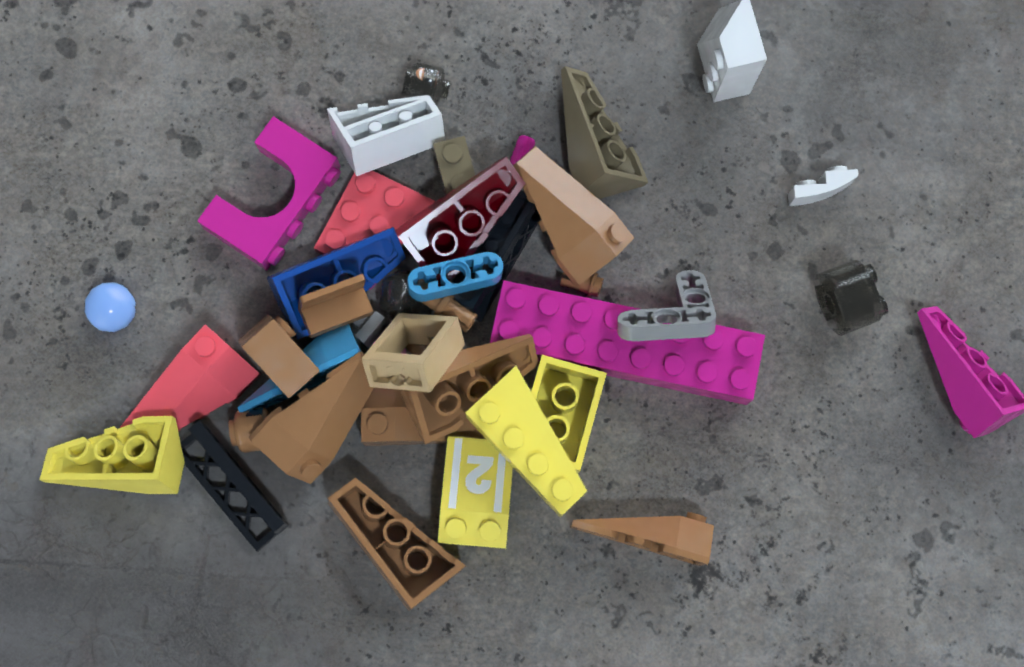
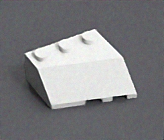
M739 0L719 8L697 43L705 71L702 77L706 93H711L713 103L751 93L767 61V57L750 0Z

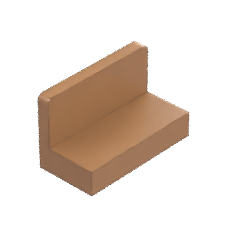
M363 274L299 298L298 310L310 338L373 315V308L364 290L365 278Z

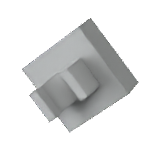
M375 311L370 318L366 317L353 322L359 329L355 337L369 350L390 323L384 316Z

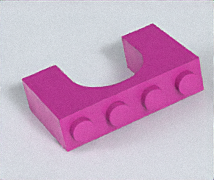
M274 116L255 140V144L259 152L287 169L294 176L295 190L289 204L275 215L253 217L245 214L218 195H215L197 220L204 230L266 271L271 265L275 266L279 263L285 253L284 246L290 238L295 239L299 235L304 225L302 221L309 212L313 213L319 207L322 201L321 194L327 186L332 187L341 174L339 170L341 166L336 156Z

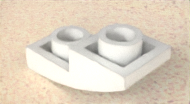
M834 166L828 168L818 180L819 184H816L815 180L797 182V185H794L788 193L789 206L814 203L841 192L858 177V169L847 170L846 166Z

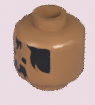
M252 408L244 412L237 411L235 413L234 419L229 420V435L232 446H237L243 453L261 451L250 441L249 436L270 414L267 408Z

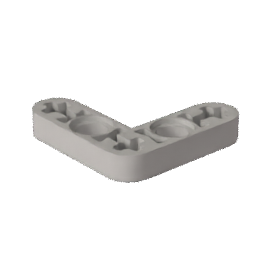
M685 270L676 275L675 293L679 307L628 310L620 313L617 319V334L619 337L627 341L701 338L712 335L715 332L716 312L704 274L695 270Z

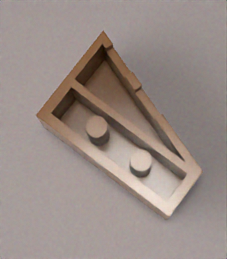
M267 314L238 341L258 366L290 398L320 370L291 339L296 335L293 329L281 317L277 316L273 319Z

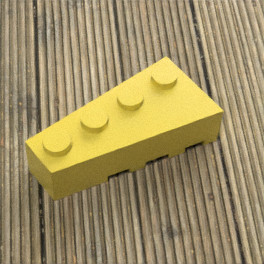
M515 366L465 413L466 418L561 518L586 494L587 489L520 371Z

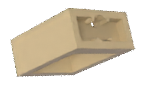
M398 313L361 359L369 386L431 392L465 346L459 319L455 316ZM408 344L428 345L421 355L401 354Z

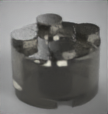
M852 260L815 276V280H820L821 283L815 286L819 306L827 321L833 319L837 327L832 328L836 334L843 336L881 320L883 315L888 314L887 303L879 295L875 285L878 278L871 264L864 266L860 261Z

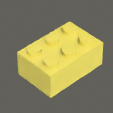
M542 355L531 392L576 472L579 473L607 373Z

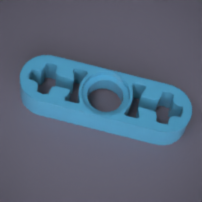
M483 252L418 267L412 270L408 276V293L413 299L425 302L493 286L501 280L503 261L493 252ZM488 264L490 268H493V274H487L486 270H482L483 265ZM470 267H473L472 272L475 273L474 279H471ZM451 270H459L465 275V279L461 283H451L447 280L446 274ZM437 274H440L441 287H438V280L436 281ZM424 279V282L428 283V289L422 290L421 286L418 285V280Z

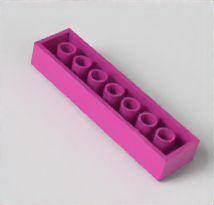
M503 280L490 343L531 334L539 362L541 356L545 355L606 372V376L744 405L749 404L754 399L765 339L764 334L715 325V332L708 337L627 341L620 338L617 334L618 316L624 311L640 310L639 308Z

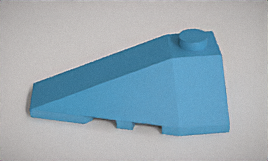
M349 324L316 337L302 350L320 371L290 398L306 388L310 390L326 381V375L361 351ZM269 379L237 408L239 412L259 407L269 408L289 398Z

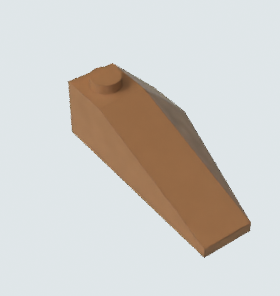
M536 146L513 165L525 182L523 189L528 201L535 204L541 221L538 223L542 232L547 231L554 249L551 250V253L556 263L575 286L583 283L617 257L634 239V236L614 211Z
M527 334L462 349L431 392L400 390L403 401L424 444L448 435L463 426L465 423L462 420L466 418L465 413L515 366H517L522 377L538 366L539 362L533 336Z
M360 351L326 375V381L312 391H309L307 388L297 394L300 399L284 410L278 407L272 411L249 436L250 441L287 475L311 484L333 461L374 387L369 386L361 360L365 353Z
M374 387L361 410V442L364 446L424 444L403 401L400 390ZM467 418L462 420L465 423L463 426L448 434L452 436L485 438ZM448 435L427 444H447Z
M687 512L686 517L577 519L571 522L570 528L702 566L709 564L714 525L707 524V517Z

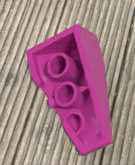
M938 306L922 308L917 312L953 411L958 416L961 427L968 434H971L973 438L990 434L1024 413V394L1005 372L998 375L987 364L989 357L982 350L979 352L975 348L969 347L965 343L967 341L966 334Z

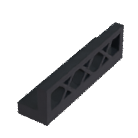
M522 190L504 215L500 216L484 243H481L474 253L493 252L497 254L503 261L501 280L493 286L453 295L455 301L478 315L476 320L479 322L483 320L501 289L503 280H506L541 219L535 204L528 201L525 192ZM484 264L482 270H486L487 274H493V268H490L488 264ZM470 267L471 279H474L475 273L472 272L473 267ZM462 272L459 273L452 283H461L465 279V275Z
M198 421L188 429L191 434L181 442L185 466L256 552H258L286 529L289 524L206 424ZM195 441H198L206 450L205 462L192 461L184 450ZM197 466H204L203 474ZM210 467H220L226 474V487L211 485L208 481ZM233 483L236 488H231V484ZM217 491H225L224 499ZM231 492H240L248 501L247 513L234 512L230 508ZM238 516L246 517L245 525ZM252 517L262 518L271 529L259 541L250 532Z

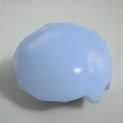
M115 282L102 283L92 288L85 298L86 317L100 331L117 332L127 327L135 317V299L128 289L121 284Z

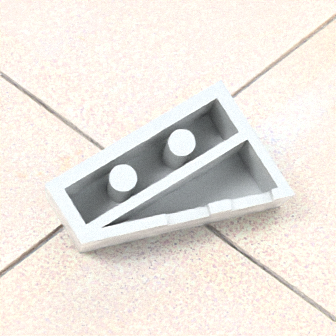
M429 95L388 100L389 105L368 108V103L357 104V110L338 112L337 107L327 108L333 138L356 176L433 148V143L445 141L442 113Z

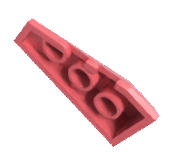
M205 324L180 350L120 428L133 424V419L142 416H173L176 418L179 432L181 428L208 416L210 412L224 404H229L238 399L260 376V373Z

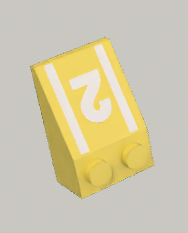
M452 435L447 437L438 543L506 549L513 467L486 438Z

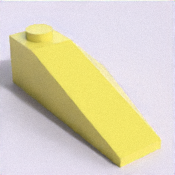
M142 416L133 419V424L118 429L115 426L104 429L103 434L89 439L80 437L48 448L40 480L46 483L143 494H178L185 461L176 418L173 416Z

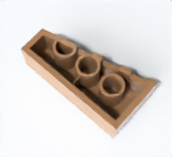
M356 477L328 497V505L408 611L416 607L466 567L461 561L444 550L436 541L419 530L406 517L404 518L390 507L386 501Z

